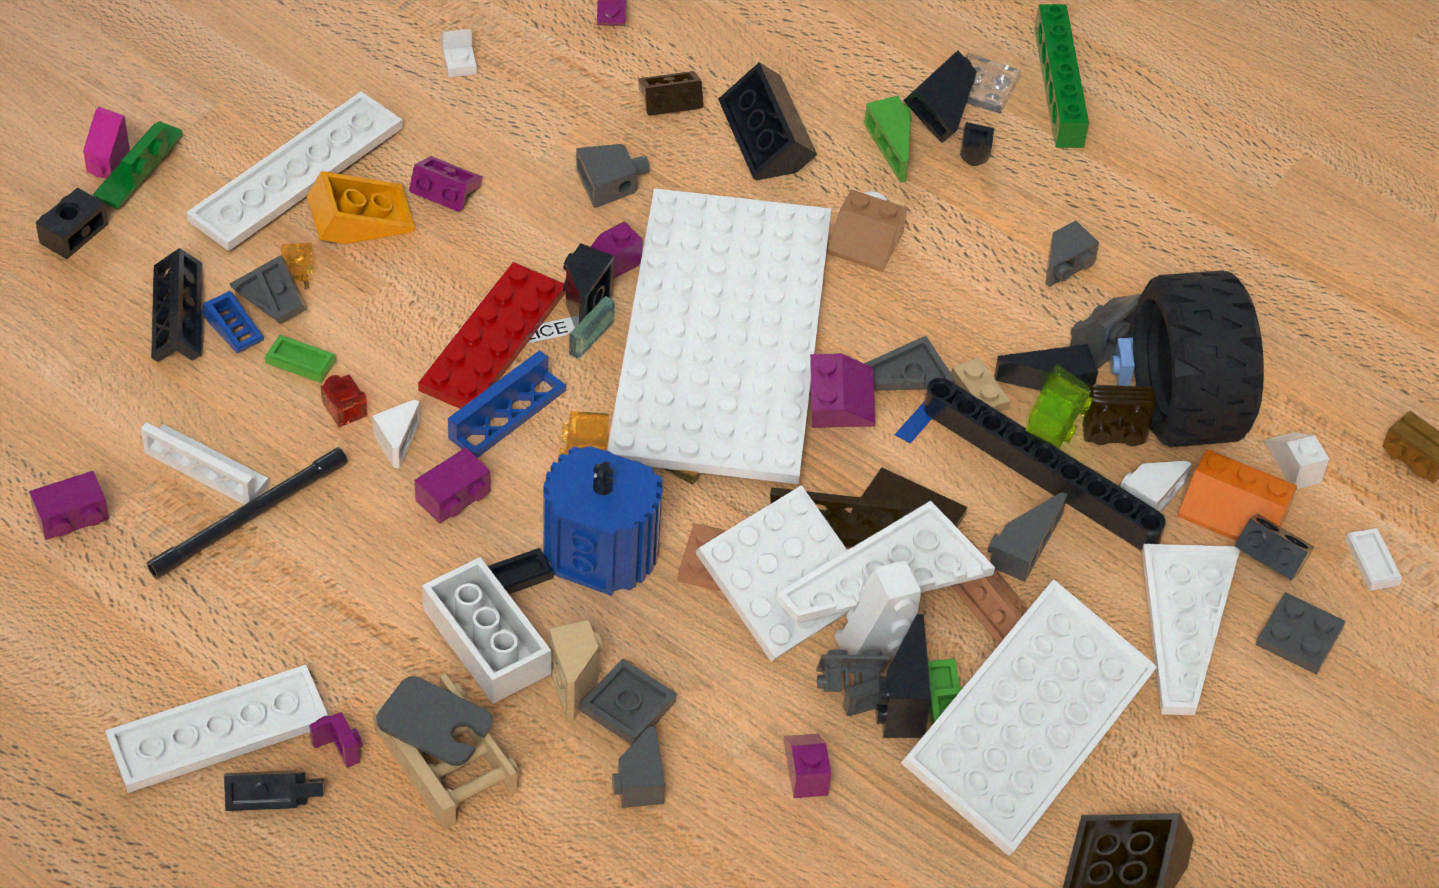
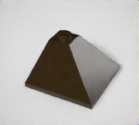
M1181 813L1081 815L1063 888H1175L1188 868L1194 838Z

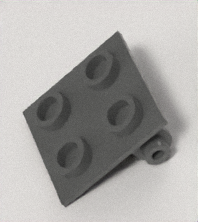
M829 650L827 655H821L816 667V672H823V675H817V688L824 689V692H841L842 673H844V692L845 688L849 687V673H854V685L859 684V673H861V683L878 679L880 684H885L886 676H880V673H884L891 660V656H882V652L877 650L862 651L861 655H848L846 650Z

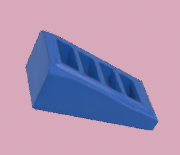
M231 291L203 304L202 315L236 353L264 341V336ZM224 311L229 312L228 314L222 317L220 316V313ZM233 318L236 319V321L228 325L225 323ZM239 326L243 327V329L235 333L231 331ZM249 333L251 337L241 342L238 341L237 338Z

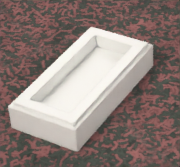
M1378 528L1347 533L1345 541L1369 591L1399 586L1402 577Z

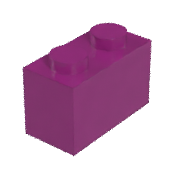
M467 448L462 449L414 480L415 500L439 524L450 517L457 516L465 507L475 501L482 500L491 491L490 470Z
M94 471L29 491L33 512L45 540L63 536L69 532L109 520L106 499Z

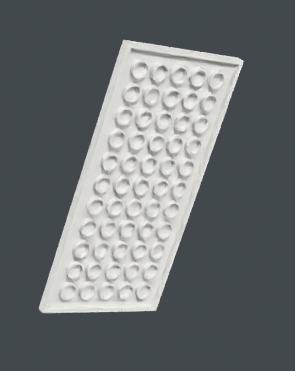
M654 188L607 451L654 468L799 484L811 385L810 354H814L831 208Z

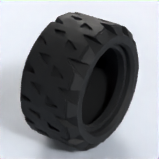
M1224 270L1157 275V277L1148 282L1139 298L1133 328V359L1136 386L1153 387V392L1155 393L1156 404L1150 430L1162 444L1169 447L1229 443L1242 440L1249 433L1258 416L1264 382L1262 337L1256 310L1248 291L1233 273Z

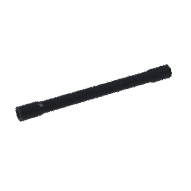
M339 447L334 448L300 472L179 545L170 547L147 561L148 570L154 578H160L181 565L189 557L319 478H324L346 465L348 462L346 455Z

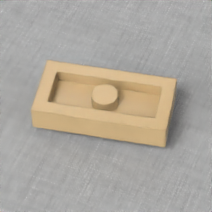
M980 358L952 367L951 374L959 387L999 412L1009 409L1011 400Z

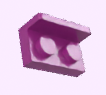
M430 156L414 164L409 191L460 212L464 209L467 194L480 188L483 176Z

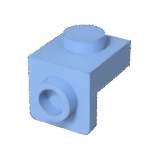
M1118 338L1115 353L1111 356L1110 370L1111 374H1116L1117 385L1130 386L1135 368L1133 338Z

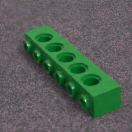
M1039 4L1034 30L1055 148H1084L1089 119L1067 4Z

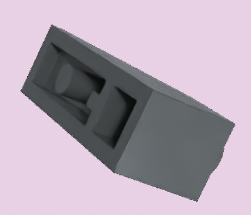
M1063 492L1057 494L1007 523L1000 535L995 534L993 536L988 552L992 553L990 563L996 570L1024 582L1027 580L1063 516L1068 494Z

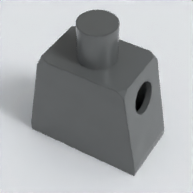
M622 144L576 148V171L594 208L634 194L637 191V176L650 172L647 157L641 156L631 159L625 145Z

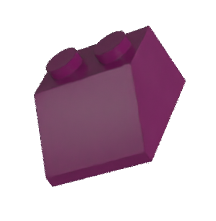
M842 353L810 354L812 428L875 426L873 367Z

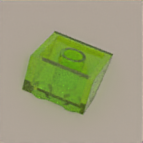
M1056 364L1026 417L1025 430L1057 448H1060L1063 441L1069 443L1077 429V426L1073 424L1079 413L1085 415L1092 403L1093 398L1089 397L1091 393L1090 387Z

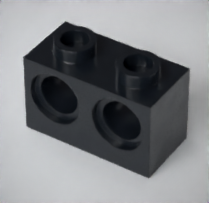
M1258 513L1250 518L1234 546L1290 580H1293L1300 573L1314 549V546Z

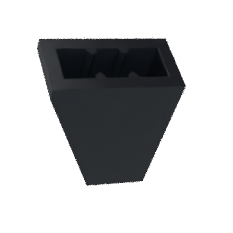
M957 50L903 100L941 143L954 134L959 127L977 70L972 66L970 60Z

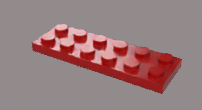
M512 262L420 379L418 391L459 409L501 379L566 292L563 291L564 283Z

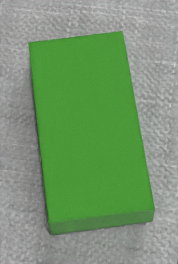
M279 335L266 353L265 363L322 383L336 363V354Z

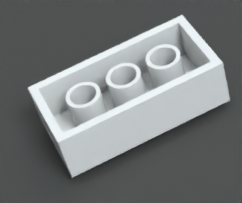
M481 557L422 585L424 612L492 704L551 675V649Z

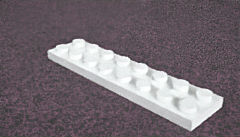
M361 91L187 211V221L227 251H230L305 198L321 171L339 174L403 128L402 119Z

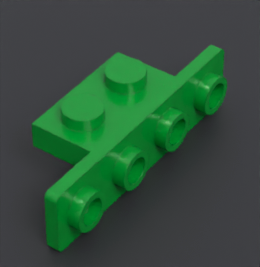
M161 121L153 124L121 160L116 169L93 193V196L108 206L116 209L120 208L183 137L182 130Z

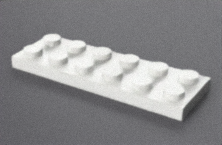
M303 665L105 730L126 791L130 793L309 733V725L323 716H328L307 665Z

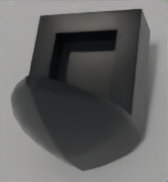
M966 122L960 150L961 158L972 166L986 163L991 155L994 128Z

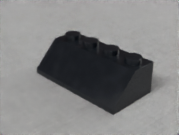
M758 62L718 98L753 179L762 180L797 173L817 155L782 77L762 63Z

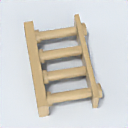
M446 673L440 676V688L466 700L464 691L458 683L453 684ZM383 705L373 709L375 731L444 830L456 824V808L459 807L458 803L500 781H502L511 795L517 792V777L520 775L519 769L511 757L506 758L489 733L485 738L476 735L469 727H458L452 732L451 737L453 738L464 731L467 732L475 743L473 745L475 752L471 758L461 766H452L443 761L435 765L432 763L427 764L423 758V751L384 733L378 728L376 716ZM482 756L485 757L493 769L454 790L449 788L445 790L440 783L441 777Z

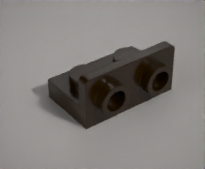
M694 71L638 78L639 90L645 97L646 113L649 116L703 108L702 80Z

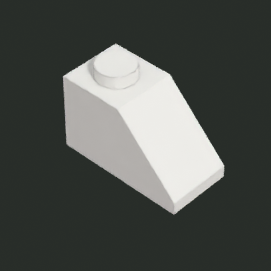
M1293 432L1266 439L1265 444L1288 482L1297 485V489L1322 483L1329 457L1315 435Z
M1188 461L1141 464L1134 473L1129 472L1124 477L1120 487L1159 512H1162L1186 484L1191 463Z

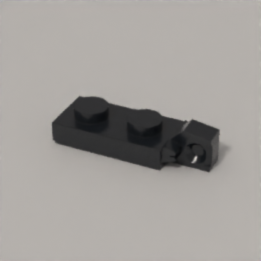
M297 770L225 773V811L297 808L298 805H306V797L324 796V778L306 779L305 772H297Z

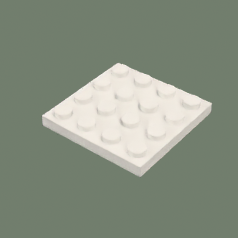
M802 485L702 545L695 552L771 662L849 612L845 611L795 623L775 601L777 592L847 551Z

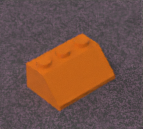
M1207 449L1195 470L1177 517L1237 541L1250 518L1257 513L1281 527L1290 510L1297 485Z

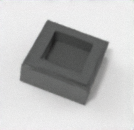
M878 679L845 688L843 708L847 716L876 709V704H879L880 683Z

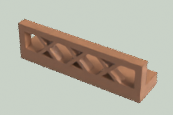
M968 539L979 550V548L974 544V542ZM996 569L991 576L951 585L999 644L1029 609Z

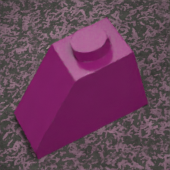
M625 221L601 233L591 245L594 249L614 256L613 279L641 264L643 239Z
M818 733L784 736L783 741L793 798L828 796L831 768L825 741Z

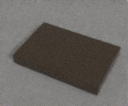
M881 467L861 496L862 498L901 502L902 518L932 501L956 527L959 526L965 517L968 508ZM853 508L851 513H859V511ZM877 512L880 516L893 518V513Z

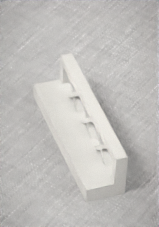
M146 422L141 427L145 454L244 505L263 494L269 487V478L164 424L157 428Z

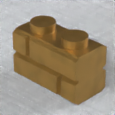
M1409 411L1400 421L1398 420L1389 428L1382 447L1387 450L1391 457L1400 459L1410 466L1416 475L1425 477L1434 484L1439 479V430L1412 411Z

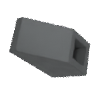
M1077 221L1053 232L1045 281L1048 287L1060 281H1066L1071 275L1082 269L1090 268L1096 261L1099 242Z

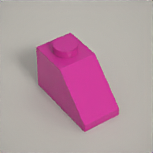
M98 107L93 116L83 154L86 171L96 177L107 179L130 151L125 116Z

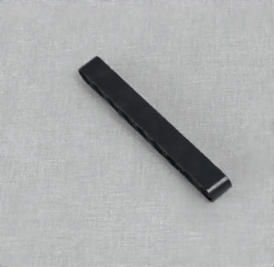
M935 378L928 383L924 411L933 420L1054 496L1061 492L1068 494L1066 504L1137 549L1142 550L1144 544L1161 543L1166 525V519L1161 512L950 380Z

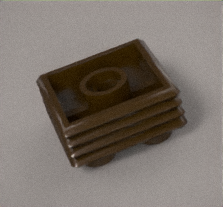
M1091 385L1082 425L1084 441L1094 442L1098 445L1126 443L1129 446L1145 444L1156 404L1154 388L1145 386Z

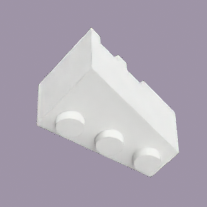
M906 560L873 569L858 595L860 599L856 609H850L846 615L848 623L844 629L837 630L834 635L840 650L848 651V655H861L862 651L867 650L881 651L882 656L894 657L918 613L921 589Z

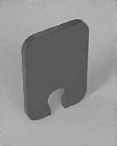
M410 676L401 681L376 716L377 726L384 733L452 766L465 764L475 752V747L453 740L451 734L456 728L469 727L476 735L485 738L493 726L492 715L487 710L416 676Z

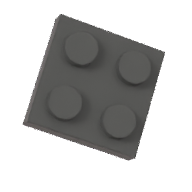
M1285 592L1260 633L1256 645L1317 675L1341 634L1346 621Z
M622 659L581 701L580 711L632 745L648 727L654 726L675 704L677 694Z

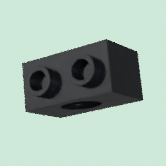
M77 187L35 222L39 243L63 258L68 259L108 225L105 203Z

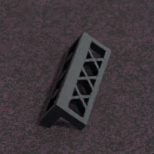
M178 248L156 263L153 268L151 358L157 362L174 351L181 353L190 360H194L201 355L202 262L181 248ZM169 269L168 273L164 278L165 271ZM169 335V342L164 344L166 338Z

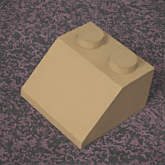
M589 620L549 628L551 677L567 723L573 722L580 713L581 701L597 686L598 672L602 671L599 652L603 651L602 640L599 632H593Z

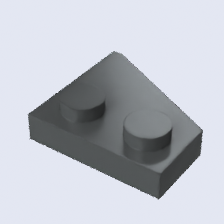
M281 255L229 283L233 290L279 324L307 310L289 266Z

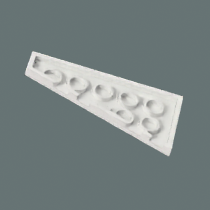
M929 501L780 590L776 594L775 601L795 623H800L856 609L860 602L858 595L875 567L906 560L921 589V593L991 576L994 573L995 567L933 502Z
M1143 545L1142 560L1154 661L1157 666L1156 677L1160 711L1163 715H1195L1240 552L1234 546Z

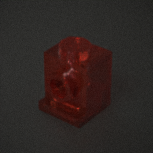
M350 374L343 377L332 375L320 386L322 403L339 428L367 417L366 395L360 391ZM352 405L354 406V407H352V408H349V409L343 411V409H345V408H347V407H350V406H352Z

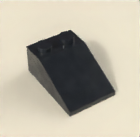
M917 614L887 670L885 684H879V704H876L875 715L876 724H882L883 738H922L925 734L931 704V690L924 614Z

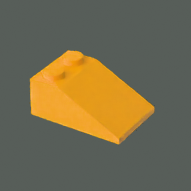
M321 171L307 194L319 240L350 244L411 233L415 230L402 184Z

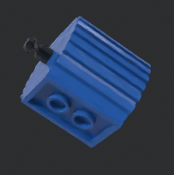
M574 446L568 450V455L562 453L558 457V463L553 462L550 466V472L547 471L546 482L544 481L543 554L547 561L551 563L553 575L610 596L613 595L614 591L620 589L630 591L636 587V582L642 583L646 579V574L650 575L653 571V565H656L659 554L663 493L661 476L654 474L651 467L639 461H632L615 455L610 451L600 450L592 446L584 448Z

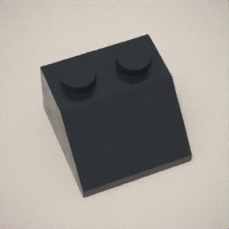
M580 243L574 253H569L565 259L563 269L566 271V280L563 285V291L566 292V307L577 334L585 338L612 299L614 256Z

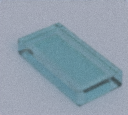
M605 296L569 334V355L577 359L581 358L614 323V300Z

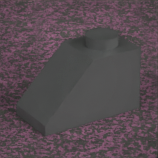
M656 726L648 727L618 759V773L612 774V787L614 795L620 794L622 808L664 804L665 782Z

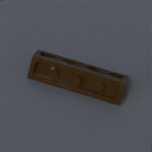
M772 487L770 503L775 502L793 490ZM806 491L815 504L823 505L827 508L826 510L819 509V511L844 546L854 547L902 518L901 502ZM845 508H854L859 513H849ZM877 512L893 513V518L880 516Z

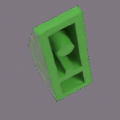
M897 95L867 103L864 125L901 183L906 181L912 115L909 107L905 106Z

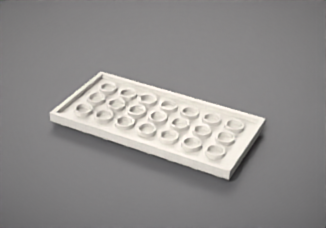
M1053 579L908 753L901 764L1009 856L1015 851L1152 675L1157 666Z

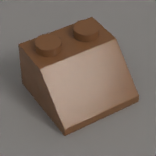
M851 189L840 208L827 248V254L883 272L904 233L907 207Z

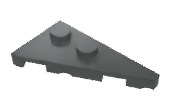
M927 336L864 363L873 367L874 390L927 389L928 383L935 378H945L955 384V378Z

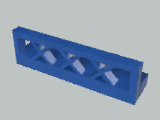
M539 350L448 418V439L461 449L467 448L478 458L566 391V384L548 372V356ZM543 381L552 387L548 392H534V388ZM516 401H531V405L526 409H512V404ZM494 418H508V422L503 426H489V422ZM471 435H485V440L477 446L472 445L466 439Z

